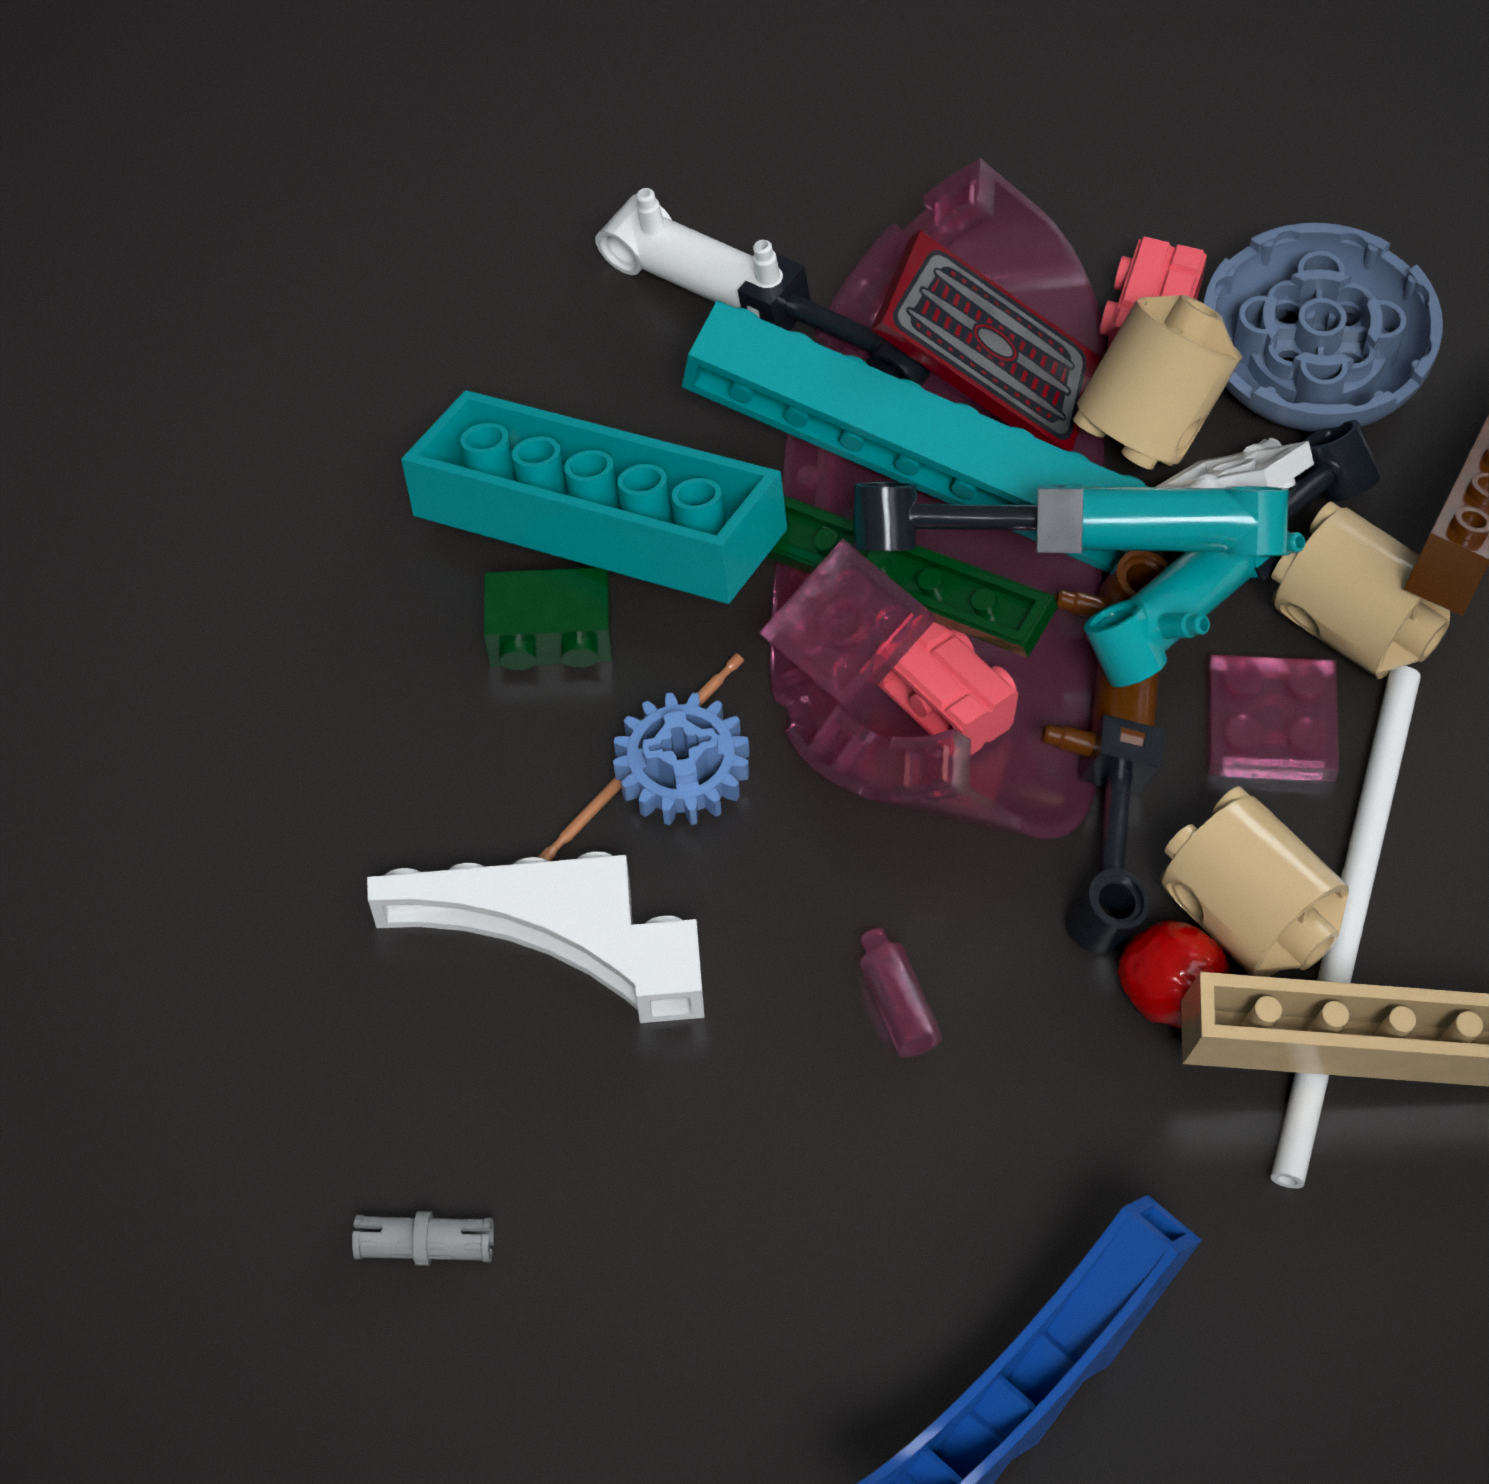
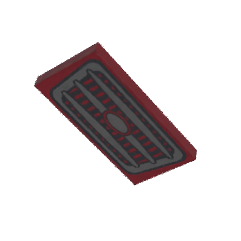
M920 230L911 236L871 330L1011 427L1022 428L1039 440L1062 450L1072 451L1080 427L1073 420L1079 410L1077 402L1103 358Z

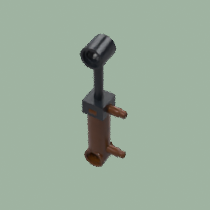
M1150 551L1128 552L1118 561L1101 584L1096 596L1079 591L1070 592L1061 589L1055 596L1058 605L1057 609L1068 611L1071 615L1089 619L1100 610L1131 598L1169 565L1159 555ZM1098 659L1091 731L1065 725L1059 727L1047 724L1043 727L1041 741L1044 744L1056 746L1058 750L1081 755L1078 781L1105 787L1098 874L1092 877L1091 882L1069 906L1066 921L1067 929L1073 940L1082 948L1093 953H1108L1116 950L1147 917L1150 909L1149 893L1144 884L1134 874L1124 870L1130 795H1138L1161 769L1164 729L1155 727L1159 672L1130 686L1113 687L1108 683ZM1100 904L1108 907L1116 919L1106 914Z

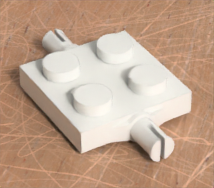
M1265 438L1258 444L1246 447L1243 452L1197 461L1156 487L1225 488L1232 486H1270L1290 488L1296 485L1294 477L1314 465L1309 441L1282 446L1277 439L1269 438L1266 440Z

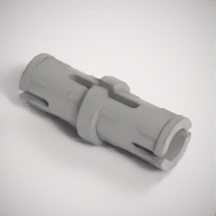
M417 1211L415 1218L355 1216L354 1228H358V1231H353L352 1235L354 1259H413L415 1266H430L432 1259L474 1260L487 1263L492 1261L493 1250L490 1249V1246L494 1245V1223L492 1218H433L432 1211Z

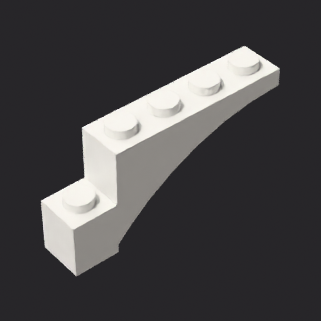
M590 852L579 856L577 859L547 861L543 858L529 857L520 859L512 865L484 867L477 863H461L451 867L449 870L419 872L414 869L400 868L391 870L384 876L367 877L368 902L376 928L426 927L467 931L508 940L548 954L590 975L636 1008L640 1023L705 1018L696 919L682 920L675 916H659L648 920L645 924L633 925L626 855L612 856L605 852Z

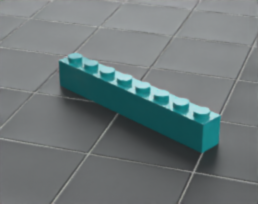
M718 300L688 353L682 388L898 482L916 484L917 490L949 504L1037 505L1038 484H1082L1083 487H1148L1141 480L1133 476L1120 475L1090 462L1087 457L1080 453L1062 450L1035 438L1030 432L1022 428L1009 427L979 414L977 410L969 405L949 401L924 390L916 382L898 379L869 366L858 357L838 353L815 343L803 333L785 330L758 318L757 315L747 309L734 308ZM1011 530L1037 542V531ZM1082 550V553L1064 554L1110 573L1118 561L1131 551Z

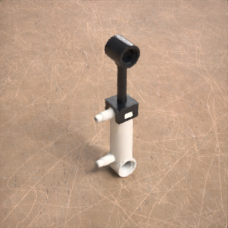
M643 188L636 195H632L595 236L599 252L607 262L622 273L637 275L643 269L715 303L718 300L734 308L747 309L757 315L758 318L788 331L799 321L870 353L871 355L866 359V363L869 366L898 379L911 380L922 386L933 373L871 330L872 328L812 302L805 266L776 254L768 240H759L754 244L753 256L672 221L665 209L660 206L652 189Z

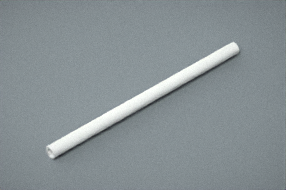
M1402 666L1389 672L1341 879L1348 885L1349 894L1337 941L1322 957L1317 981L1351 983L1421 678L1417 670L1408 666ZM1295 1072L1271 1173V1180L1278 1185L1295 1189L1304 1186L1329 1075Z

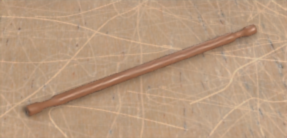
M735 653L727 661L726 666L697 692L699 693L700 707L723 684L724 679L744 662L741 655ZM614 777L560 833L559 838L538 855V858L551 861L556 856L557 851L565 843L570 842L622 788V781L616 780Z

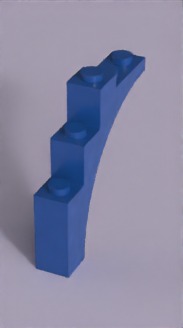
M1149 1195L1122 1207L1102 1236L1058 1291L993 1364L910 1444L856 1484H994L1011 1460L1040 1442L1082 1383L1110 1366L1202 1240Z

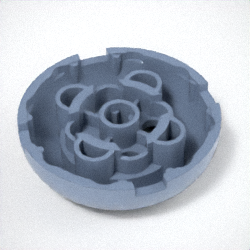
M1300 223L1274 228L1256 235L1250 239L1248 247L1237 253L1230 260L1225 258L1209 282L1204 304L1222 316L1233 346L1239 350L1243 357L1225 386L1227 390L1240 403L1267 420L1292 429L1315 432L1319 429L1339 427L1344 422L1350 420H1357L1361 427L1369 425L1392 414L1415 395L1431 372L1441 344L1443 318L1438 296L1421 268L1417 264L1411 268L1402 259L1390 252V243L1386 240L1349 226L1330 223ZM1296 314L1298 316L1297 322L1292 324H1285L1279 321V319L1288 315ZM1283 358H1293V361L1284 360Z

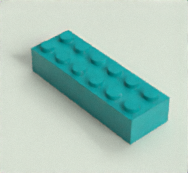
M467 390L454 401L401 459L411 508L415 517L726 604H730L787 530L781 471Z

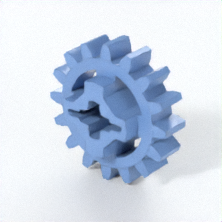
M666 693L665 707L657 709L648 700L643 702L644 719L640 721L637 718L627 716L623 720L626 736H618L614 739L615 756L617 757L613 760L616 780L622 781L621 786L624 799L629 801L639 797L640 814L644 817L651 814L656 808L663 810V819L666 825H671L676 813H685L690 825H695L698 821V810L706 808L715 817L721 815L720 798L723 796L729 800L737 801L740 797L738 781L748 780L749 762L746 759L749 757L748 737L740 736L739 718L733 716L723 720V704L718 700L707 709L701 708L699 693H692L688 698L687 704H678L673 693ZM679 757H686V759L677 760Z

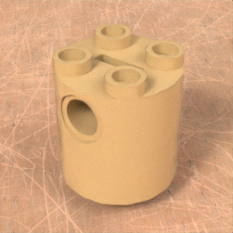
M1186 295L1138 298L1077 402L1079 410L1073 418L1074 422L1090 434L1098 437H1105L1107 434L1124 444L1125 446L1121 451L1122 454L1143 468L1152 470L1157 461L1168 466L1178 464L1185 456L1243 358L1239 350L1233 346L1222 316L1204 303Z
M1328 502L1313 520L1309 530L1312 535L1305 543L1304 549L1298 553L1282 556L1272 573L1271 578L1280 584L1272 597V603H1274L1276 610L1377 679L1386 677L1390 670L1418 661H1424L1445 635L1450 623V610L1404 590L1420 555L1349 508H1341L1333 502Z
M1235 787L1226 793L1214 807L1213 816L1199 829L1193 824L1185 826L1166 846L1165 853L1172 861L1160 876L1163 890L1250 976L1269 977L1280 970L1296 968L1305 970L1318 962L1337 941L1349 894L1348 885L1256 797L1250 796L1241 787Z

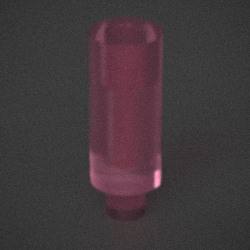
M875 928L866 932L861 937L866 954L860 960V966L898 1055L909 1058L928 1052L942 1041L943 1036L903 945L900 943H890L883 928Z

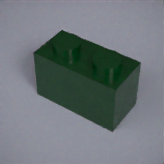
M601 568L485 572L484 638L490 667L525 670L534 665L566 664L571 667L582 668L597 662H612V599L608 570Z

